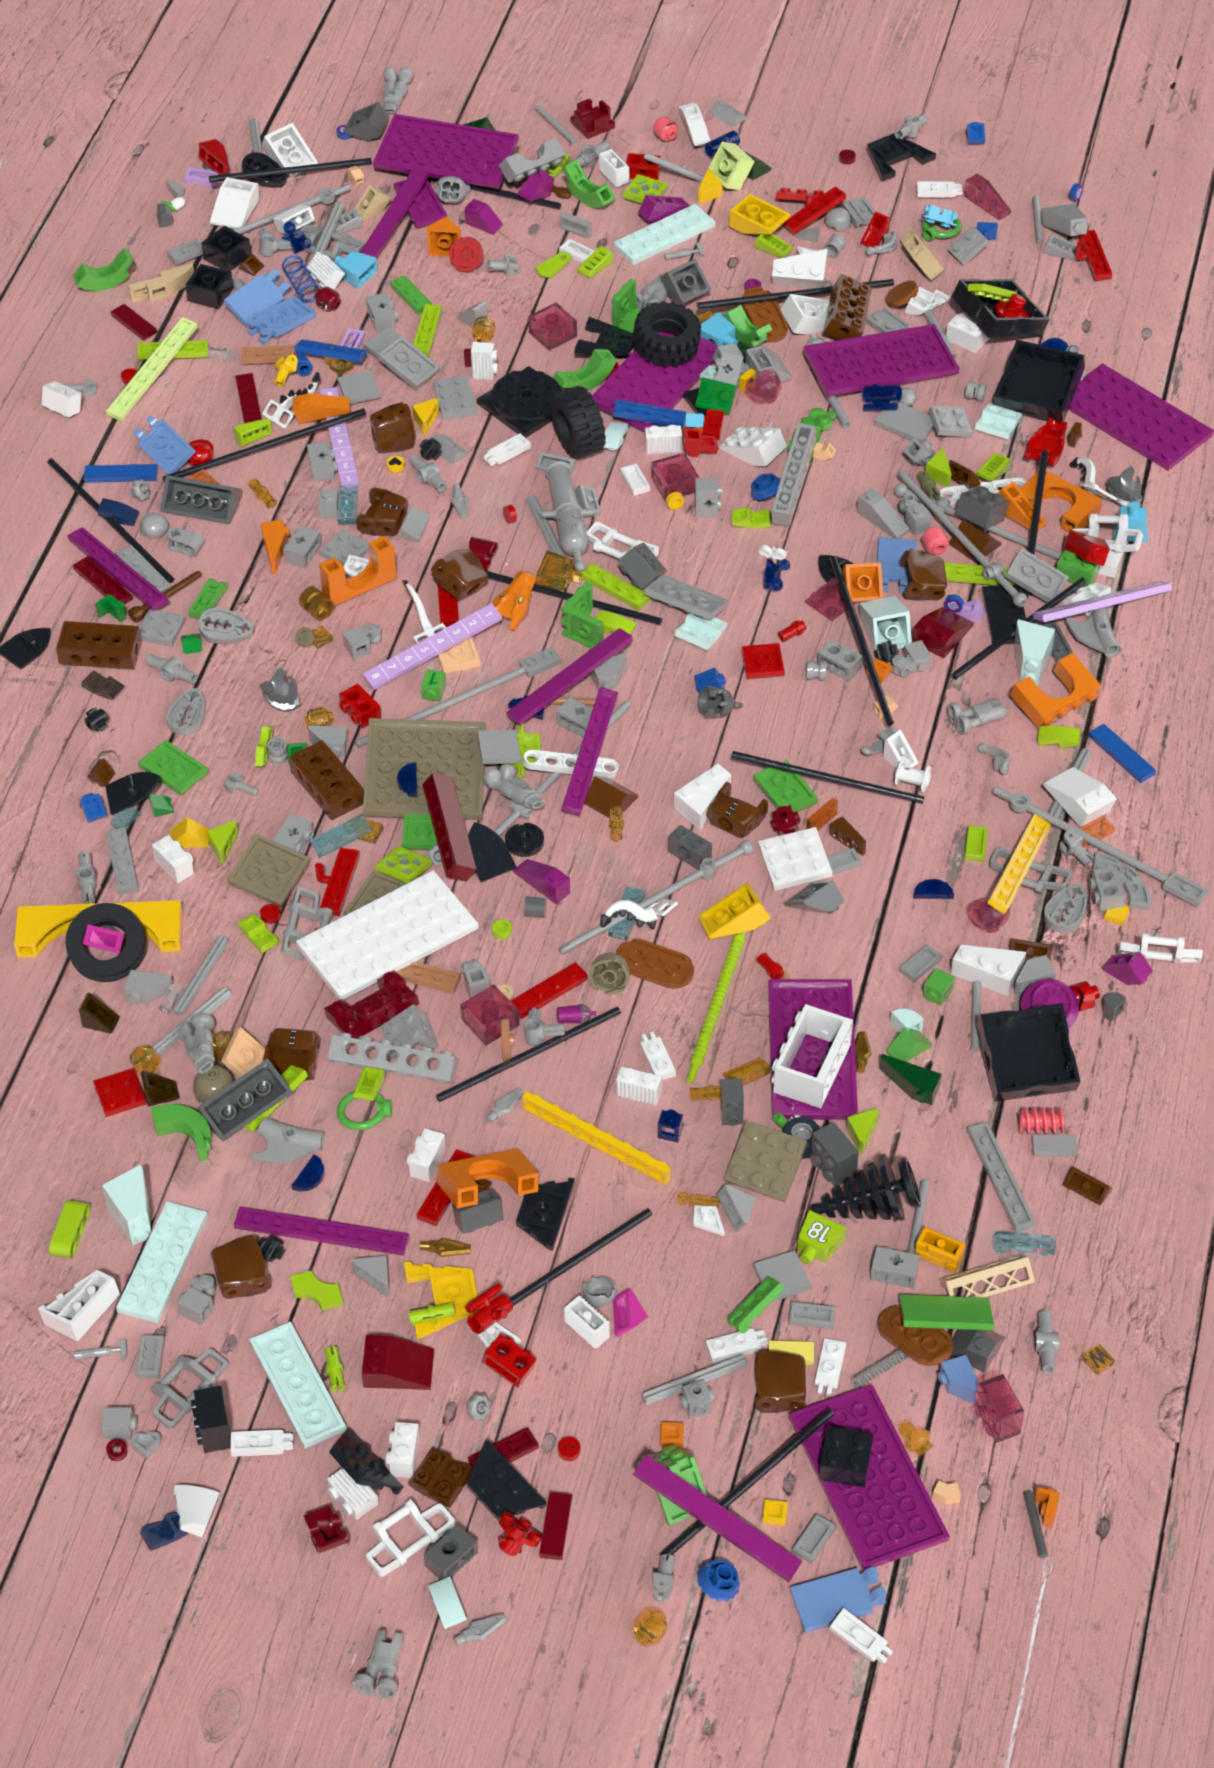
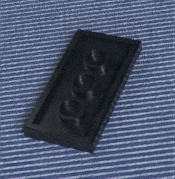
M1018 584L1012 585L1018 591V593H1021L1020 586ZM1002 585L982 586L991 642L993 643L1017 625L1018 619H1026L1024 606H1015L1013 597ZM1015 636L1005 644H1014Z

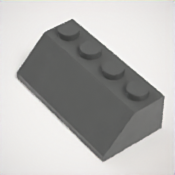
M166 475L160 511L231 524L239 507L242 489Z
M267 1058L198 1106V1112L206 1119L210 1130L223 1142L293 1092Z

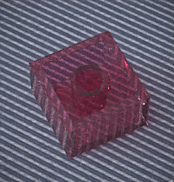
M557 302L528 316L529 333L549 351L577 337V320Z
M685 452L651 462V478L664 501L673 492H681L683 496L695 493V478H699V475Z
M495 984L460 1004L461 1020L485 1046L501 1037L502 1020L509 1019L510 1031L520 1026L519 1010Z
M1004 1374L978 1383L974 1411L978 1418H982L987 1435L989 1437L992 1436L995 1443L1019 1435L1021 1433L1024 1409Z

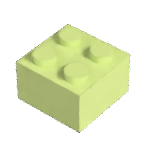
M721 142L708 169L714 172L725 188L740 190L755 161L736 144Z

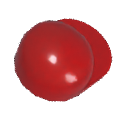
M198 439L189 443L196 451L187 461L190 466L213 460L214 447L210 441Z

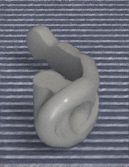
M892 231L891 234H884V244L868 247L866 254L890 253L898 246L897 232Z
M894 727L881 730L878 734L880 739L874 742L872 746H863L861 751L866 755L881 753L884 751L885 739L897 730Z
M984 743L978 745L977 748L980 753L994 756V770L1000 771L1003 775L1009 772L1011 758L1005 750L988 747Z

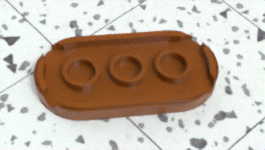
M751 287L744 292L742 297L771 294V292L765 291L761 287ZM776 300L741 304L746 316L753 325L762 327L770 324L772 330L767 333V342H778L786 337L788 323Z
M643 939L625 941L617 948L616 953L625 958L630 967V974L635 977L671 989L682 988L688 985L694 977V964L683 953Z
M898 1306L890 1307L880 1314L878 1319L880 1335L915 1362L922 1365H937L943 1363L952 1355L954 1349L952 1337L944 1329L904 1327L901 1308H898Z

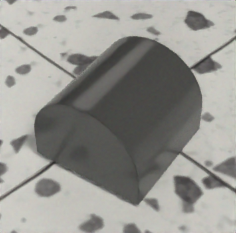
M167 204L157 205V220L160 228L168 227L173 222L171 210Z
M525 897L524 916L545 918L546 898Z
M1118 992L1106 995L1103 1015L1107 1020L1113 1021L1124 1011L1126 997Z

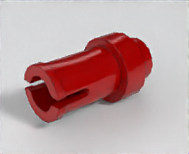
M802 620L792 622L787 628L778 631L779 639L782 642H786V640L796 635L800 636L807 629L806 624Z
M765 952L758 956L757 963L766 970L767 975L771 979H781L783 977V967L778 962H774Z

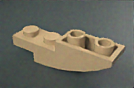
M913 228L900 239L930 280L934 279L944 270Z
M193 264L159 272L160 277L128 284L131 301L149 298L150 302L180 291L186 287L185 284L194 273Z

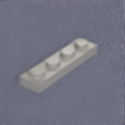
M132 545L116 552L119 558L161 593L172 587Z
M126 828L107 830L106 835L118 895L139 892Z

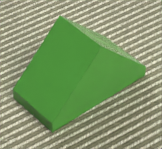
M903 1028L887 1048L886 1053L891 1057L907 1062L931 1048L932 1043L919 1030Z

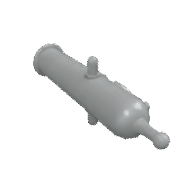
M555 461L549 464L545 470V475L550 483L554 508L553 510L542 511L541 517L556 519L560 547L564 553L574 557V568L581 572L585 569L581 555L587 550L589 545L583 516H592L595 514V511L591 508L583 509L580 507L571 478V466L564 461Z

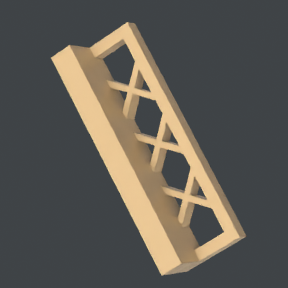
M1022 1254L940 1278L941 1287L947 1290L948 1296H954L953 1288L961 1286L967 1290L963 1297L985 1298L1035 1282L1029 1257ZM1025 1267L1027 1279L1019 1281L1013 1278L1018 1269ZM1003 1274L1008 1277L1004 1286L998 1287L993 1284L997 1275ZM982 1280L986 1282L987 1286L983 1292L977 1293L972 1290L977 1281Z

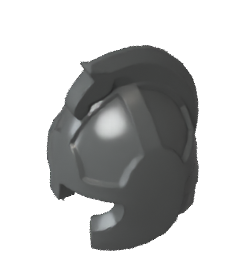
M1132 466L1124 470L1120 476L1107 479L1109 493L1117 498L1114 502L1121 507H1129L1130 502L1133 501L1138 502L1140 506L1142 505L1140 477L1137 476V481H1133L1135 471Z
M281 667L274 673L271 681L263 682L259 687L263 691L262 694L265 700L273 708L283 712H290L301 705L299 704L300 696L297 694L293 677L290 675L288 677L290 681L286 682V674Z
M708 686L699 693L698 709L704 717H725L734 707H743V703L735 702L732 694L722 688Z

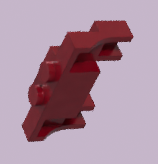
M393 970L377 979L380 990L351 1006L343 999H339L325 1007L324 1010L326 1018L335 1025L339 1032L351 1034V1038L358 1039L360 1036H364L383 1025L411 1005L417 1006L419 1002L417 995L406 986L404 978Z

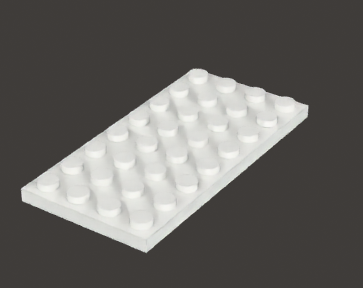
M433 870L297 940L296 946L336 997L344 1000L375 984L377 979L384 976L385 973L403 969L411 963L479 929V924Z

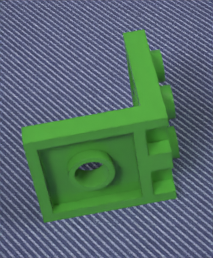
M629 279L626 284L622 285L619 292L612 297L611 317H613V326L633 333L635 319L641 309L636 308V281Z
M586 581L581 587L577 588L575 594L567 599L565 605L561 608V611L564 612L561 625L565 626V629L562 631L563 636L592 649L604 640L603 621L589 615L593 611V587L591 583Z
M677 1445L665 1446L657 1454H647L707 1496L693 1455ZM644 1456L641 1457L640 1461L635 1463L636 1467H638ZM656 1491L666 1523L669 1526L691 1517L689 1513Z

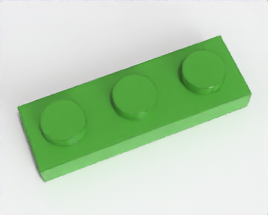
M405 275L390 281L391 288L417 314L423 312L425 304L432 305V302Z

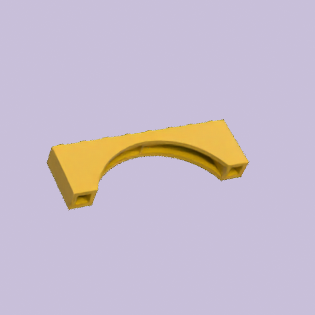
M181 900L114 903L124 906L135 914L141 923L145 936L155 943L160 952L181 951L183 919ZM96 904L18 907L14 941L17 957H38L49 943L67 932L70 923L81 911Z

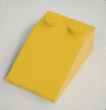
M749 194L730 210L729 227L743 234H771L788 220L791 214Z
M748 882L698 915L710 939L755 930L771 919L760 897Z

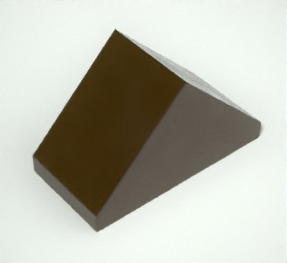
M91 993L86 994L79 1008L82 1027L111 1034L120 1018L119 1015Z
M144 1070L141 1072L148 1107L175 1101L180 1098L176 1081Z

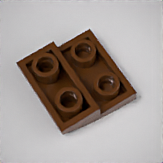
M431 1448L409 1480L408 1485L422 1495L451 1508L466 1485L473 1468L453 1460L449 1453Z

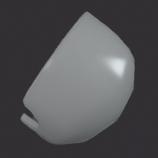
M841 207L832 208L826 213L824 218L828 228L834 227L838 232L847 230L852 223L849 212Z
M148 513L141 520L140 533L142 536L146 534L150 539L160 538L168 530V521L159 513Z
M591 1277L589 1283H582L583 1296L588 1301V1304L594 1307L607 1306L616 1298L617 1288L610 1278Z

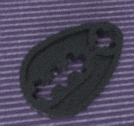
M254 152L243 158L241 171L281 168V166L269 156ZM283 174L248 178L247 180L266 187L281 188L285 186L287 176Z

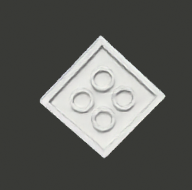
M816 827L758 841L774 891L833 877Z

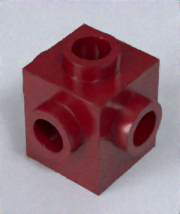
M791 805L781 806L777 810L772 811L774 819L771 820L774 831L778 830L780 836L800 831L798 825L801 822L798 811H793Z

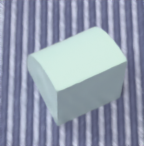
M897 1009L891 1012L890 1025L898 1033L903 1028L919 1030L921 1032L923 1018L913 1010Z

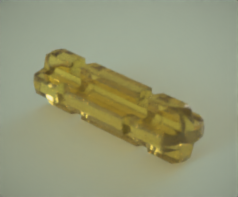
M679 1192L677 1198L679 1205L686 1206V1204H689V1206L693 1207L694 1205L716 1206L717 1210L720 1206V1201L715 1196L708 1198V1195L693 1193L688 1195L686 1192Z

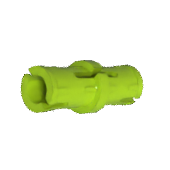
M450 1302L437 1306L428 1305L427 1308L408 1311L410 1324L413 1325L428 1321L433 1323L437 1319L454 1317L455 1311L453 1303Z
M333 1346V1352L331 1353V1347H327L324 1353L327 1361L326 1373L330 1378V1388L332 1392H337L336 1386L338 1384L339 1392L345 1389L342 1375L344 1368L343 1364L340 1363L339 1349Z

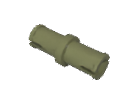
M923 470V473L920 471L917 474V479L920 481L923 491L927 492L930 499L935 500L934 497L936 500L939 499L941 493L936 487V482L930 478L927 471Z

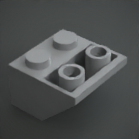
M763 345L746 350L745 364H748L749 369L752 368L756 371L755 382L759 388L792 379L791 374L777 353Z

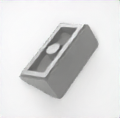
M720 101L714 102L710 111L711 114L730 126H736L747 118L746 115L729 104Z
M433 435L432 437L441 444L439 450L442 453L440 456L450 464L460 461L469 454L468 451L447 435Z
M540 451L536 469L545 471L549 464L555 461H564L571 466L573 472L577 462L575 459Z
M578 485L575 492L580 507L583 509L591 508L595 511L594 515L583 516V518L600 516L601 511L595 490L587 486Z
M412 505L402 525L401 538L419 542L428 524L430 515Z

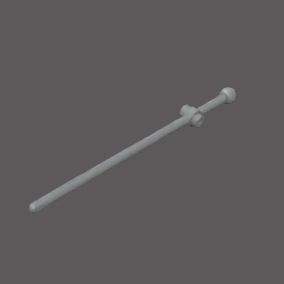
M899 470L898 476L985 567L983 569L984 578L987 580L996 579L1013 597L1015 606H1025L1028 602L1026 594L1018 593L1002 576L1005 572L1003 565L991 564L903 470Z
M904 483L896 485L894 489L896 496L904 497L906 494H912L915 496L916 501L925 504ZM942 497L937 501L931 499L944 514L947 513L971 522L955 514L956 509L949 506L951 502L948 498ZM995 525L983 528L1028 547L1029 540ZM1036 543V551L1057 560L1060 559L1062 553Z
M629 701L623 702L611 714L607 729L630 707ZM581 745L572 754L578 755ZM567 761L566 765L570 767L574 762ZM553 772L535 791L542 795L563 773ZM513 801L510 805V809L513 812L494 832L500 836L519 817L528 819L533 809L524 807V805H518Z
M743 840L739 844V848L715 861L710 858L703 859L699 870L639 902L638 905L645 909L699 878L706 881L711 880L715 875V869L742 854L745 856L752 854L754 851L753 843L749 840ZM627 913L624 917H621L620 914L616 918L612 917L611 923L606 927L598 925L559 947V952L564 954L627 919Z

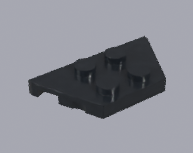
M568 1178L567 1182L556 1184L555 1181L538 1184V1192L524 1195L516 1219V1226L550 1251L554 1250L574 1188L575 1178Z
M347 1428L332 1446L329 1453L356 1484L370 1486L377 1490H382L384 1486L389 1487L393 1494L399 1495L403 1489L402 1485L386 1469L384 1463L370 1451V1447L363 1443L351 1428Z
M486 1440L467 1481V1488L497 1520H499L504 1511L519 1515L526 1513V1510L546 1507L544 1499L499 1451Z

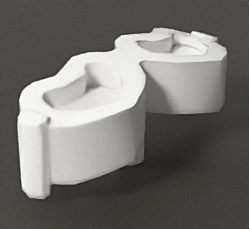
M760 545L758 553L761 556L771 557L774 560H783L788 553L781 548L776 549V547H773L771 549L767 545Z

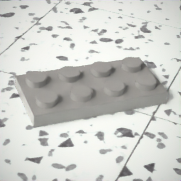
M663 574L648 585L644 593L654 600L663 601L669 606L681 608L687 613L699 615L706 620L713 619L728 604V600Z

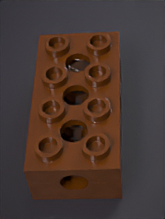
M841 273L832 287L823 333L838 340L862 336L872 287Z
M64 621L56 646L59 664L134 669L141 645L139 626Z
M323 740L289 756L291 773L331 821L363 805L364 788Z

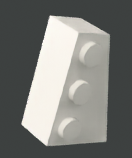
M827 249L774 260L772 284L807 288L824 287L828 258Z
M716 764L674 792V809L697 829L701 830L703 824L708 819L706 817L708 807L726 781L731 783V774L720 764Z
M960 945L953 958L951 975L972 983L980 981L981 986L1009 996L1017 977L1024 967L1026 952Z
M96 1270L74 1284V1289L64 1295L62 1293L57 1295V1300L46 1307L42 1305L38 1308L44 1325L78 1342L118 1298L120 1292L113 1277Z

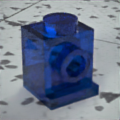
M672 1109L662 1110L658 1121V1138L679 1143L684 1127L683 1114H679ZM665 1128L674 1129V1133L666 1132Z

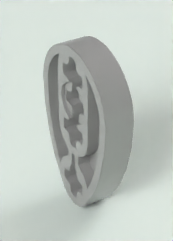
M215 607L206 610L200 616L199 632L205 640L211 643L233 644L250 639L253 636V625L238 613ZM207 621L210 622L209 626H205ZM216 623H219L218 628H214ZM225 624L229 625L227 630L224 629ZM244 628H247L246 633L242 632Z
M197 688L189 689L181 694L170 706L166 719L168 728L173 733L191 735L202 728L206 715L202 691Z
M1074 884L1057 892L1045 906L1044 922L1046 925L1060 933H1069L1078 929L1086 913V889L1082 885ZM1069 907L1067 910V914L1063 916V920L1057 923L1059 921L1060 914L1062 915L1064 913V908Z

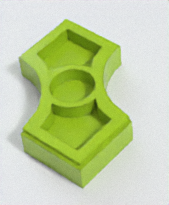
M262 726L260 740L256 746L255 766L262 767L267 765L269 753L267 743L272 739V726Z
M312 1270L290 1275L295 1298L311 1299L319 1305L322 1311L343 1306L338 1283L328 1284L321 1282L313 1275Z

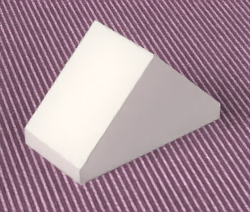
M901 729L885 739L883 758L897 768L902 759H905V766L914 767L919 763Z

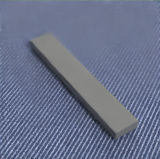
M988 1122L968 1126L967 1133L1014 1232L1018 1233L1036 1228L1033 1215Z

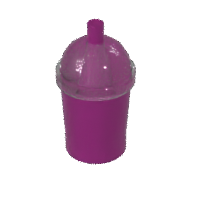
M582 1003L557 1007L558 1024H582L590 1020L591 1015H596V1011H591L588 1006Z

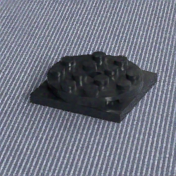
M528 366L521 371H512L500 378L490 391L477 398V405L515 433L522 434L527 438L552 422V414L550 413L551 398L555 393L563 390L554 378Z

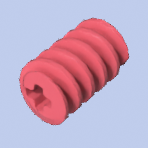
M1023 1107L1021 1113H1019V1134H1022L1024 1128L1027 1129L1028 1134H1031L1032 1128H1035L1037 1134L1040 1133L1041 1128L1044 1129L1045 1134H1048L1050 1128L1056 1134L1058 1128H1060L1063 1134L1064 1114L1062 1108L1058 1107L1056 1112H1054L1053 1108L1049 1107L1046 1113L1044 1107H1040L1037 1113L1036 1108L1032 1107L1029 1113L1028 1109Z

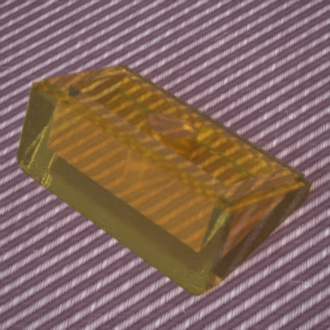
M759 1057L724 1072L723 1076L725 1079H742L743 1085H746L769 1075L770 1065Z

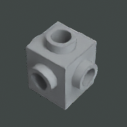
M915 437L903 450L909 457L910 462L916 466L920 464L924 467L936 453L931 448L932 444L926 439L922 441Z
M693 1381L683 1386L680 1403L682 1408L686 1409L689 1419L710 1414L714 1395L712 1389L707 1388L705 1381Z

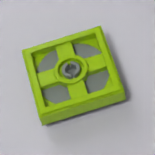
M637 174L624 191L623 198L642 204L645 195L662 196L668 188V183Z
M398 846L376 864V870L409 883L432 866V860Z

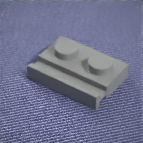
M864 196L849 200V203L842 202V208L849 212L851 221L856 227H859L861 224L864 226L870 223L875 210Z
M972 226L948 250L964 266L989 241Z
M883 307L882 311H877L866 318V324L879 333L909 328L907 322Z

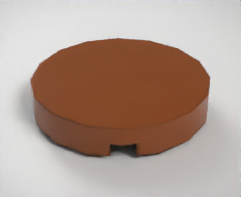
M915 281L902 282L888 292L886 302L892 307L905 305L910 301L909 298L917 295L919 287Z

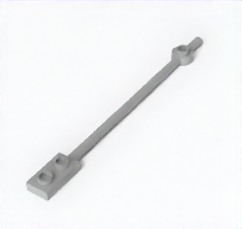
M346 184L334 190L323 188L318 192V196L299 204L309 207L320 202L331 204L335 201V196L350 191V186ZM299 204L236 228L234 231L242 234L274 221L273 218L277 215L279 216V214L285 213V211L290 210V208L293 209V207ZM197 239L167 251V256L175 265L203 255L202 245Z
M550 647L519 661L520 668L405 719L422 720L520 675L526 674L528 678H531L562 664V659ZM368 735L354 741L357 748L367 744Z
M998 786L993 790L994 794L1010 801V807L1015 812L1024 813L1029 811L1065 831H1075L1089 844L1164 882L1162 889L1196 907L1208 895V889L1173 871L1168 876L1032 805L1030 797L1024 793L1013 795Z

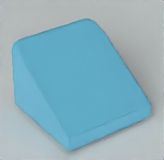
M686 414V427H703V414Z

